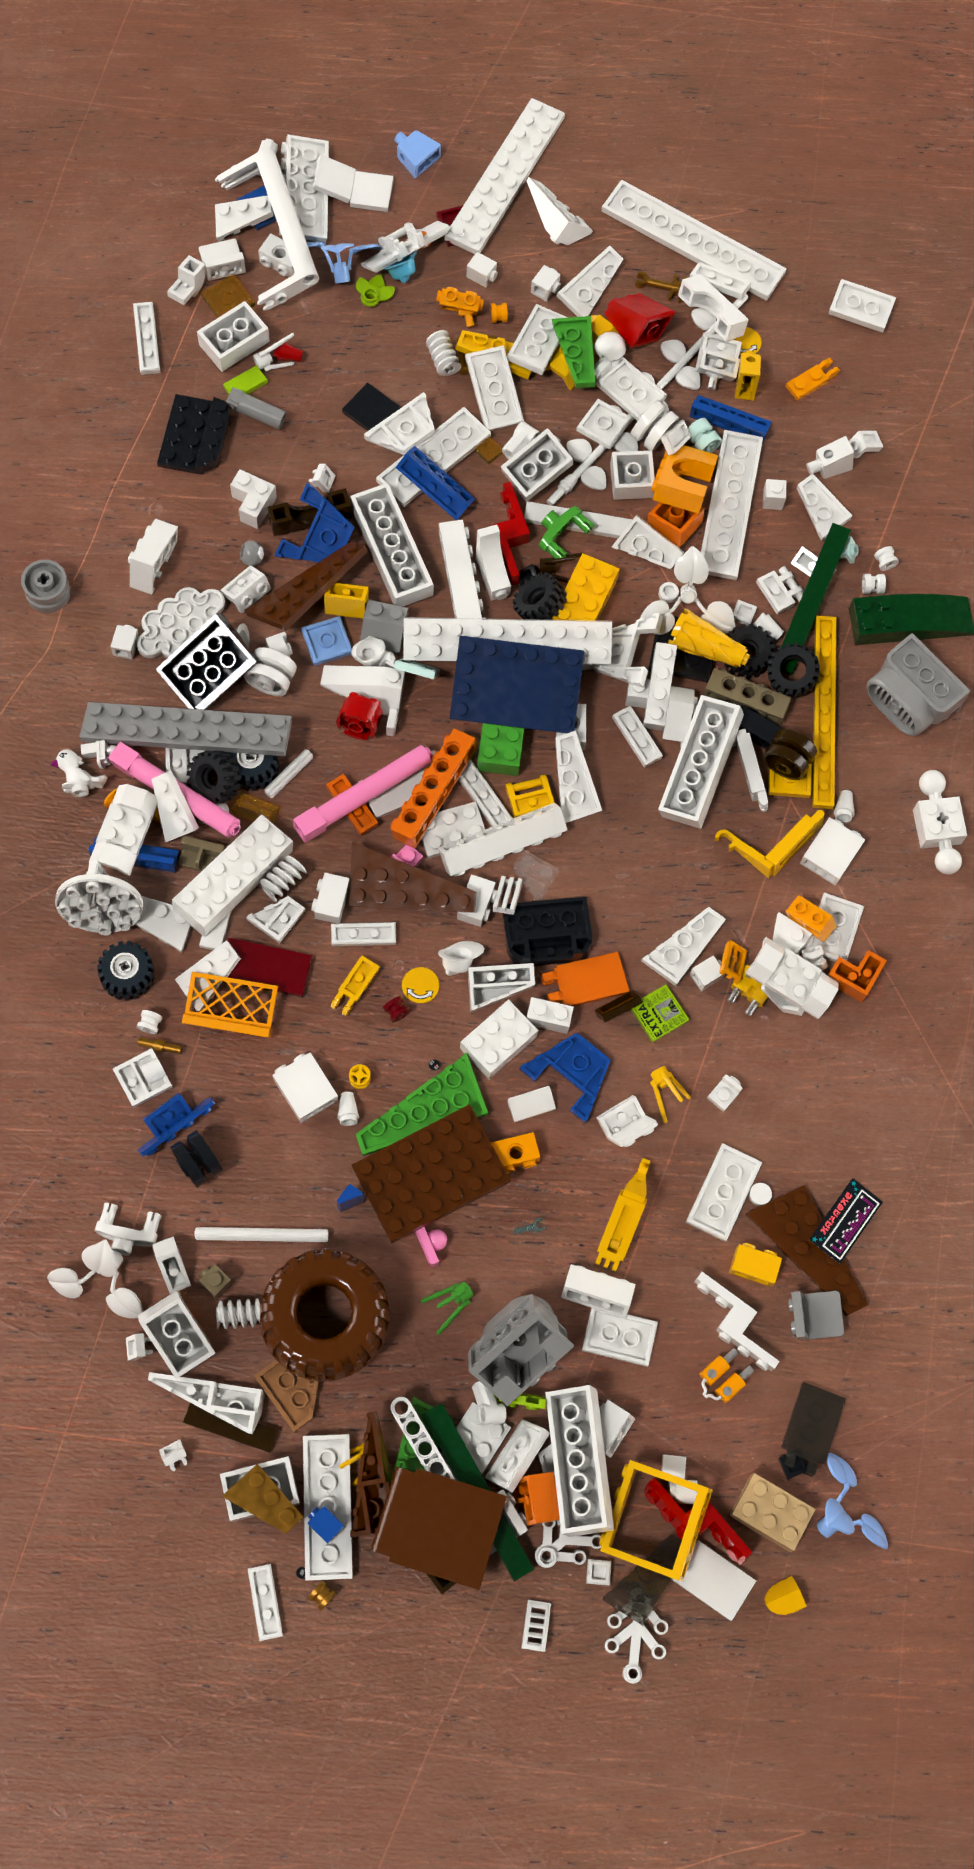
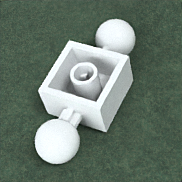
M928 770L921 775L919 787L925 795L929 796V800L918 801L913 809L920 849L939 847L940 851L935 857V866L941 873L950 875L956 873L962 865V857L957 850L952 848V845L962 844L967 837L959 797L942 798L941 793L946 787V779L941 772Z

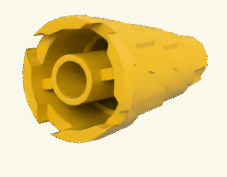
M686 608L684 613H681L671 633V636H674L673 641L670 639L668 641V644L677 645V649L720 661L736 668L741 665L745 666L750 658V654L747 653L748 649H745V646L729 638L725 633Z

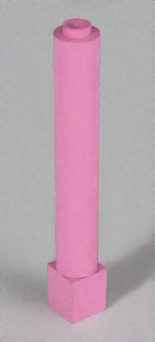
M122 742L116 746L108 757L115 768L131 778H136L153 790L152 778L165 773ZM176 779L193 816L228 838L235 836L239 832L241 826L238 818Z
M422 745L416 747L318 808L314 806L293 819V827L304 843H307L326 831L327 826L432 763L431 758L433 755L428 747H423Z

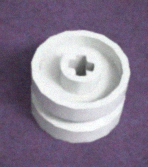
M659 400L652 403L641 415L630 433L637 441L643 440L646 437L644 447L649 451L652 450V452L661 445L660 437L679 420V417L672 411L667 412L663 416L666 406Z
M265 647L255 649L253 656L257 663L244 674L246 682L268 695H286L290 686L289 680L293 679L297 670L295 662L274 649Z

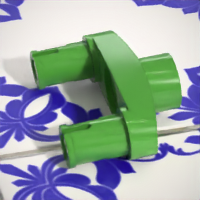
M573 506L561 516L552 510L541 522L548 530L541 539L539 547L544 552L547 551L555 559L566 557L568 553L555 543V539L571 523H575L585 534H588L595 524L582 514V510L577 506Z

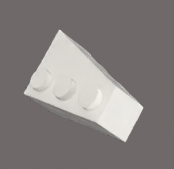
M155 519L151 526H147L144 537L138 540L135 551H132L128 557L131 588L153 594L155 590L154 580L155 578L160 579L162 572L159 570L163 562H168L177 543L178 526Z
M534 963L469 967L470 1013L533 988L535 986Z

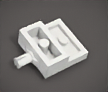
M709 332L703 333L695 372L706 374L710 377L708 389L716 390L718 379L730 382L736 379L740 363L738 357L742 342L733 339L725 341L719 335Z

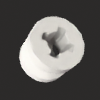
M892 546L884 547L874 554L875 559L879 561L881 571L889 570L899 563L898 558L894 556Z
M142 1010V1018L137 1023L136 1028L149 1034H157V1025L162 1021L163 1017L155 1012Z

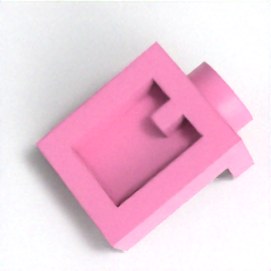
M405 845L396 855L393 854L391 856L414 867L423 860V855L408 845Z

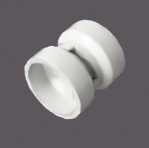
M863 574V594H870L871 592H876V594L885 593V574H877L876 576Z
M814 945L802 950L803 958L821 970L828 967L827 960L823 958L824 950L822 945Z

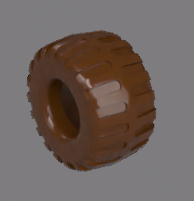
M329 1248L317 1251L309 1250L302 1255L290 1258L272 1276V1279L265 1288L260 1306L261 1333L274 1359L289 1372L314 1381H335L349 1377L363 1369L375 1358L382 1348L390 1324L388 1296L376 1273L365 1262L354 1257L352 1254ZM315 1287H335L343 1292L350 1301L352 1309L350 1322L345 1330L336 1337L328 1339L314 1338L304 1332L298 1323V1304L304 1294Z

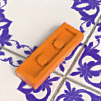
M344 774L326 784V788L333 798L352 787ZM366 804L346 815L360 836L378 826V821Z

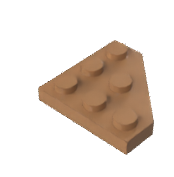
M276 1360L254 1375L294 1433L313 1419L319 1381L299 1377L282 1367Z

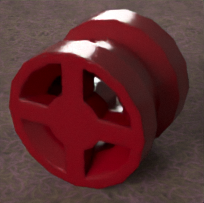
M401 996L393 998L383 1006L384 1011L390 1014L392 1023L401 1020L410 1012V1009L404 1006Z

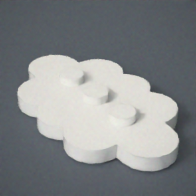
M186 587L180 589L176 593L175 598L163 599L158 605V610L147 612L141 620L144 632L137 639L139 653L146 658H155L161 654L168 658L210 618L224 610L225 598L223 594L215 589H208L199 593L194 588Z

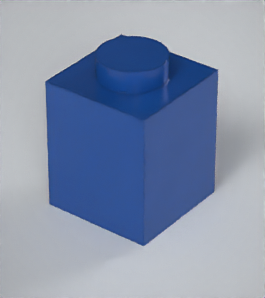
M317 1506L308 1515L310 1521L307 1524L327 1544L344 1528V1525L325 1506L321 1509Z

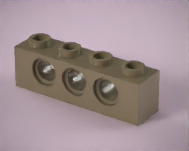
M716 668L713 669L703 695L735 705L745 706L779 727L791 700V697L778 691L770 690L763 684L752 683L745 677H737L729 674L724 669ZM724 686H730L733 690H726ZM747 693L750 694L752 697L747 698L743 694ZM762 701H768L771 705H765Z

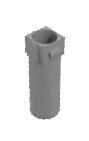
M234 387L226 400L229 409L242 413L277 430H280L286 418V411Z

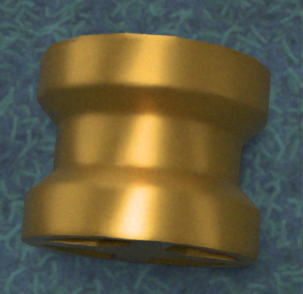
M322 1580L307 1598L310 1601H314L317 1604V1608L322 1611L337 1593L334 1590L328 1589L326 1582Z

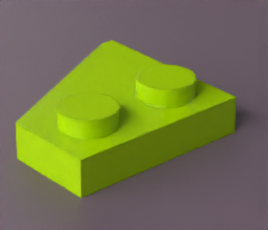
M522 1393L507 1407H516V1404L524 1405L525 1409L530 1410L545 1409L546 1398L542 1395Z

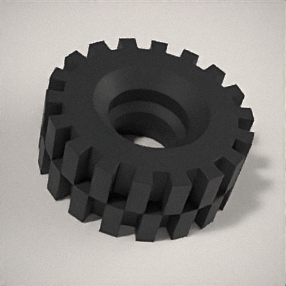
M546 572L544 575L538 573L537 577L532 575L530 577L531 580L528 581L526 579L524 585L518 587L519 592H515L514 597L516 599H513V608L522 619L553 620L552 617L554 615L557 617L559 615L558 611L563 610L564 606L562 603H566L567 599L565 596H567V593L553 575H549Z
M741 624L740 629L736 626L732 632L729 631L727 634L729 638L743 646L751 647L755 651V656L749 658L745 666L741 665L736 668L726 663L724 665L726 669L731 668V674L734 675L737 672L739 673L738 677L746 675V679H751L752 675L755 678L759 677L760 672L762 674L766 672L768 661L771 660V655L775 649V644H772V636L768 638L769 632L767 630L762 632V627L760 626L757 629L753 628L754 624H749V627Z
M207 751L192 758L193 762L188 765L191 770L187 771L186 776H190V780H187V785L191 784L192 790L214 804L231 801L233 799L232 796H236L238 793L235 789H240L241 785L237 783L238 780H241V775H237V771H240L239 766L235 767L234 765L236 760L230 759L231 755L225 753V751ZM214 770L216 771L218 776V781L216 785L214 784L212 779V774Z

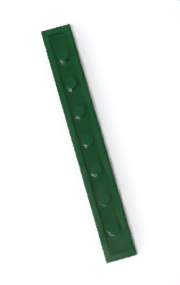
M832 523L784 638L782 648L788 643L790 645L799 643L800 646L805 644L851 529ZM797 660L785 663L781 672L792 675Z
M441 1403L422 1414L458 1481L491 1491L444 1405ZM502 1512L493 1545L515 1582L533 1571L534 1568Z

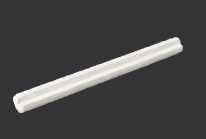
M196 1227L195 1239L328 1242L329 1232L327 1229Z

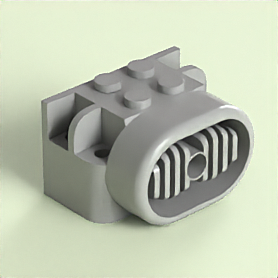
M913 633L888 653L881 670L867 682V692L874 705L900 731L909 736H918L931 724L944 722L953 712L957 713L970 693V690Z
M533 1294L520 1296L509 1302L485 1325L482 1337L472 1345L468 1352V1371L508 1406L528 1387L536 1385L546 1371L550 1372L555 1367L556 1362L574 1347V1344L567 1339L566 1329L558 1322L552 1307L545 1300Z

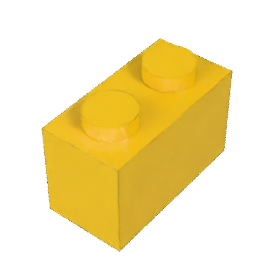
M335 583L324 594L325 614L363 619L369 600V587Z
M739 1244L736 1247L729 1273L772 1287L776 1282L782 1258L777 1257V1253L770 1250H764V1252L756 1250V1246L752 1244Z

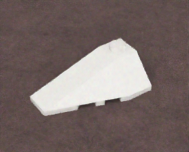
M528 177L526 181L545 230L551 235L550 239L554 243L570 245L593 232L579 216L575 217L569 212L570 208L566 204L556 200L557 196L544 184Z
M324 665L320 686L340 696L348 697L351 692H356L360 696L369 699L375 698L381 702L380 707L383 710L384 716H389L390 708L397 709L399 715L405 684V671L389 667Z

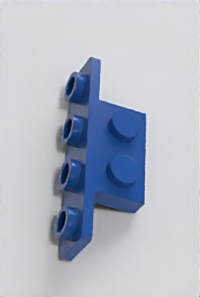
M180 1093L174 1095L143 1118V1121L155 1137L140 1147L138 1152L142 1156H150L158 1150L157 1146L164 1141L167 1143L174 1139L176 1132L182 1128L187 1129L195 1122L194 1119L200 1114L204 1116L212 1110L211 1106L215 1104L213 1099L208 1097L191 1110Z

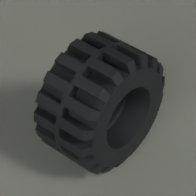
M788 643L783 648L781 646L777 648L776 653H772L771 660L768 661L767 672L773 689L788 697L798 698L799 695L803 697L808 691L811 692L813 687L817 685L820 667L818 658L814 655L812 649H807V646L804 644L800 646L799 643H794V645ZM791 660L800 661L806 667V674L800 680L789 681L782 676L781 669L783 665Z

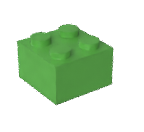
M483 723L477 769L481 772L518 776L524 728Z

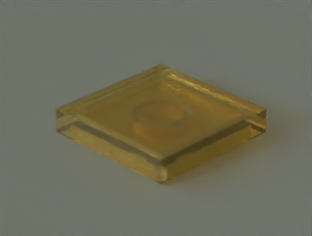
M234 274L201 292L202 298L217 318L244 301L251 308L255 307V302Z

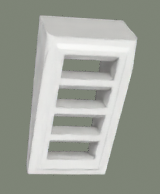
M528 1600L521 1644L522 1649L545 1652L551 1603ZM532 1608L545 1609V1614L532 1613L531 1610ZM530 1618L544 1619L543 1624L530 1622ZM529 1627L543 1629L542 1634L529 1632ZM528 1637L541 1639V1644L528 1642Z

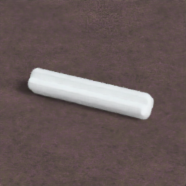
M305 749L264 789L265 794L270 798H274L313 759V754Z

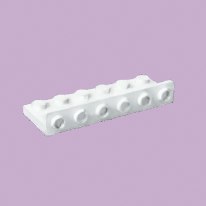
M287 134L286 141L282 142L281 154H284V158L281 159L280 168L284 170L283 177L306 240L326 242L328 195L313 189L319 156L329 157V141Z

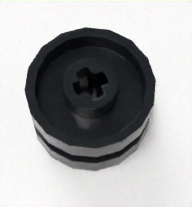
M195 1130L187 1136V1142L192 1150L189 1151L186 1145L180 1141L171 1146L170 1149L185 1176L189 1177L195 1187L198 1188L207 1182V1178L202 1171L203 1167L213 1177L221 1173L223 1168L200 1133Z

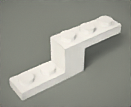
M701 1272L694 1281L697 1284V1289L706 1295L710 1293L716 1298L715 1302L721 1307L730 1308V1311L716 1329L719 1333L718 1337L728 1344L732 1342L738 1347L737 1351L743 1356H751L756 1360L755 1364L762 1370H774L780 1361L743 1335V1332L757 1314V1311L708 1275Z

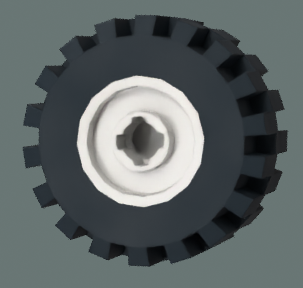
M225 752L231 755L230 759L236 760L235 767L239 766L240 771H237V775H241V780H238L237 783L241 784L240 787L242 786L243 790L248 791V788H251L252 791H257L256 788L258 787L262 790L265 788V784L269 785L272 782V778L275 779L277 777L276 771H279L278 757L275 755Z
M120 941L118 946L112 944L109 946V951L105 949L102 952L104 957H99L97 970L101 984L110 996L115 995V998L118 1000L124 997L125 1001H130L132 996L135 1000L139 998V993L142 995L147 993L146 988L150 989L152 986L151 981H154V967L151 957L145 948L141 949V945L138 943L133 946L132 941H127V944H123V941Z

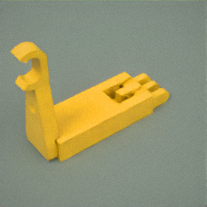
M818 810L812 817L806 814L766 856L725 829L716 833L715 841H719L721 837H726L732 842L729 844V852L735 849L767 878L771 875L775 877L823 825L824 812Z
M642 1158L637 1173L626 1184L624 1190L621 1189L597 1251L599 1254L595 1264L599 1265L602 1258H604L606 1261L603 1267L608 1268L610 1261L614 1262L612 1271L616 1272L620 1261L624 1260L646 1206V1173L651 1162L650 1160Z

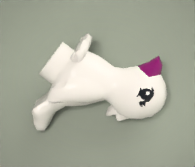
M64 749L58 753L56 760L52 761L50 765L60 768L65 772L66 783L62 784L63 791L66 794L71 793L74 797H85L89 794V790L95 787L102 789L107 782V776H91L85 770L79 768V765L84 764L81 761L82 758L72 750Z

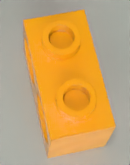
M800 895L796 897L786 910L789 919L811 932L815 938L823 943L837 927L832 915Z

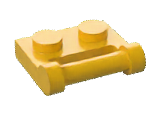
M546 774L520 783L505 784L514 818L555 803ZM539 786L542 787L541 790L515 795V792L535 788Z

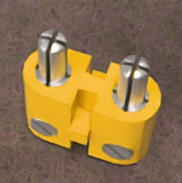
M744 965L742 978L737 984L733 982L731 985L733 991L727 1000L733 1004L739 995H744L751 1002L745 1013L751 1016L757 1007L764 1005L768 996L761 990V983L745 974L750 966Z

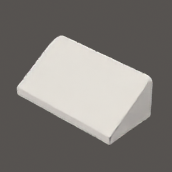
M802 546L791 564L810 577L818 556Z
M550 1086L511 1097L507 1101L514 1123L556 1110Z

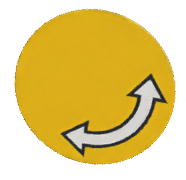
M746 327L743 336L733 339L742 342L740 356L747 350L757 353L762 344L760 335L749 327Z
M413 968L405 974L402 980V990L409 1000L415 1003H426L437 995L439 980L436 974L428 968Z

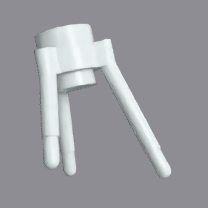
M294 333L253 355L255 364L260 370L264 368L265 372L272 369L294 365V362L270 365L273 362L270 352L294 337Z

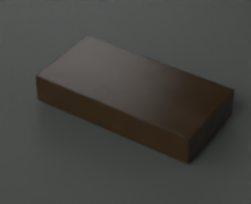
M630 991L597 1008L595 1013L599 1019L607 1022L640 1005L642 1001L640 996Z

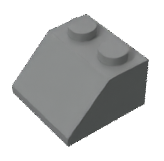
M368 600L360 641L368 636L381 639L385 643L386 651L400 655L404 638V618L408 617V608Z

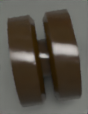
M780 729L775 733L771 742L772 745L766 749L763 761L776 774L791 780H801L808 771L809 764L813 762L817 754L816 746L805 736L795 731Z

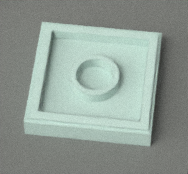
M403 658L395 661L394 664L395 669L430 679L439 677L441 671L439 668L411 660H403Z

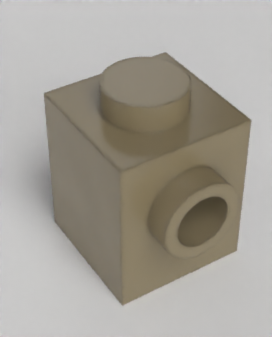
M216 1264L212 1268L208 1266L200 1274L202 1278L199 1282L216 1300L233 1285L232 1280Z

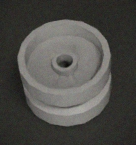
M38 560L25 568L21 577V585L29 605L34 610L42 613H53L62 609L67 604L71 589L64 569L57 562Z

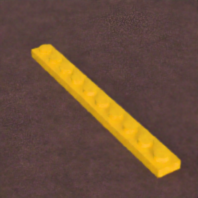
M816 616L814 655L818 658L820 676L817 685L814 686L813 744L816 746L817 754L813 760L812 808L833 809L835 798L836 617Z

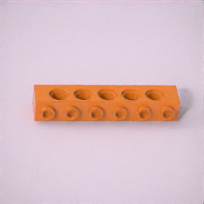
M453 728L450 734L446 735L440 751H436L433 756L432 764L424 770L422 780L414 786L412 796L402 805L398 818L392 821L390 829L393 839L412 848L417 847L477 750L476 738ZM441 769H447L445 772H439ZM430 786H437L434 789H429ZM422 802L426 803L423 806H418ZM411 819H415V820H416V821L413 822V823H408V821L411 820Z

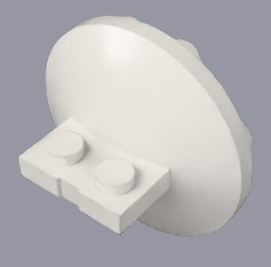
M98 860L89 861L88 871L85 875L70 878L61 884L55 898L56 909L60 916L68 922L69 926L96 932L104 936L113 932L128 931L130 927L140 920L144 906L140 893L129 883L108 875Z

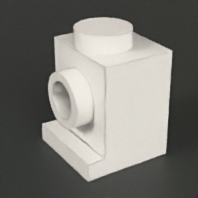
M285 632L266 638L267 648L281 652L289 658L293 654L289 642L287 643Z

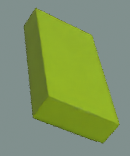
M256 365L227 381L223 386L228 394H230L233 387L246 394H250L268 382Z

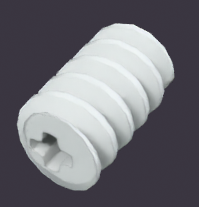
M446 330L434 332L426 341V346L429 348L436 371L441 376L456 374L461 369V364L458 363L459 358L456 356V351L453 350L454 346Z
M287 855L285 862H279V868L274 867L272 869L273 874L267 873V879H261L260 883L266 895L274 902H277L275 895L283 897L281 889L289 891L290 889L287 884L295 885L296 883L293 878L296 877L301 880L302 877L299 872L302 871L307 874V871L299 861Z
M240 1299L237 1300L236 1306H233L232 1301L228 1300L226 1307H224L222 1300H220L216 1307L217 1330L221 1323L224 1329H228L230 1322L234 1329L238 1327L239 1322H241L243 1328H246L248 1321H250L252 1328L255 1327L257 1321L260 1323L261 1303L259 1299H255L254 1305L251 1304L250 1299H246L245 1306L242 1305Z

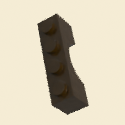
M346 488L325 494L324 497L346 519L352 518L351 503ZM287 502L267 507L274 536L310 528L318 512V509L311 505L298 507L292 506Z

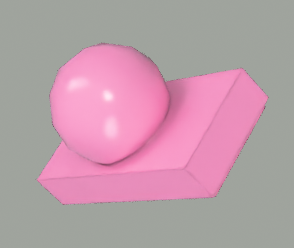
M425 1227L415 1231L430 1267L438 1266L439 1260L435 1251L445 1248L448 1240L447 1235L440 1229H433L427 1234Z

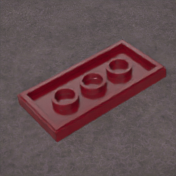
M228 937V942L241 959L227 978L278 986V993L303 998L313 958L312 955Z

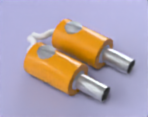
M733 1348L724 1357L718 1355L699 1373L703 1379L701 1384L704 1392L702 1394L706 1399L708 1397L714 1400L721 1399L727 1404L746 1386L744 1380L754 1372L750 1365L739 1375L734 1372L715 1390L718 1397H715L713 1394H707L705 1383L712 1386L730 1369L729 1363L739 1354L736 1349Z

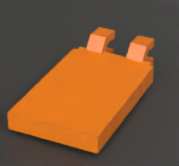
M618 952L557 965L554 971L543 973L541 977L543 986L558 983L560 990L547 994V1001L563 1003L573 1007L621 996L630 992Z

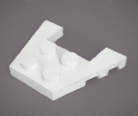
M655 613L652 618L646 620L641 618L636 620L634 624L628 626L623 624L612 628L611 664H592L594 671L639 687H644L648 670L645 667H631L640 634L659 633L663 616L660 613Z

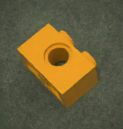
M534 1132L491 1142L507 1173L514 1172L515 1168L521 1166L524 1169L532 1168L540 1161ZM518 1150L522 1156L519 1159H513L510 1156V1152Z

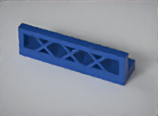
M700 395L694 400L689 416L696 420L706 418L711 425L724 430L763 437L762 444L772 422Z
M416 446L412 447L395 467L455 520H458L475 500L469 492Z
M95 837L93 845H89L88 852L90 857L96 845L97 837ZM142 845L134 866L175 873L179 850Z

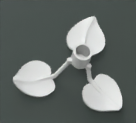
M691 546L675 563L674 574L680 582L688 584L681 587V596L677 598L678 600L673 607L669 609L667 602L663 600L654 601L645 608L640 616V619L644 618L645 620L652 618L655 613H660L663 616L659 633L653 634H665L673 628L675 618L671 613L675 611L681 601L687 604L695 602L704 612L700 618L706 620L725 634L736 627L733 611L727 603L715 601L709 604L706 610L697 598L696 588L693 583H704L708 577L709 568L702 553L694 546Z
M106 1239L88 1246L82 1252V1260L91 1270L82 1279H78L76 1272L68 1268L55 1269L47 1276L51 1286L67 1298L79 1297L83 1292L81 1284L96 1272L105 1277L113 1276L110 1287L112 1294L106 1297L109 1308L117 1315L125 1318H138V1315L144 1312L141 1301L133 1291L126 1288L115 1289L116 1279L119 1275L117 1269L123 1262V1257L119 1252L111 1249Z

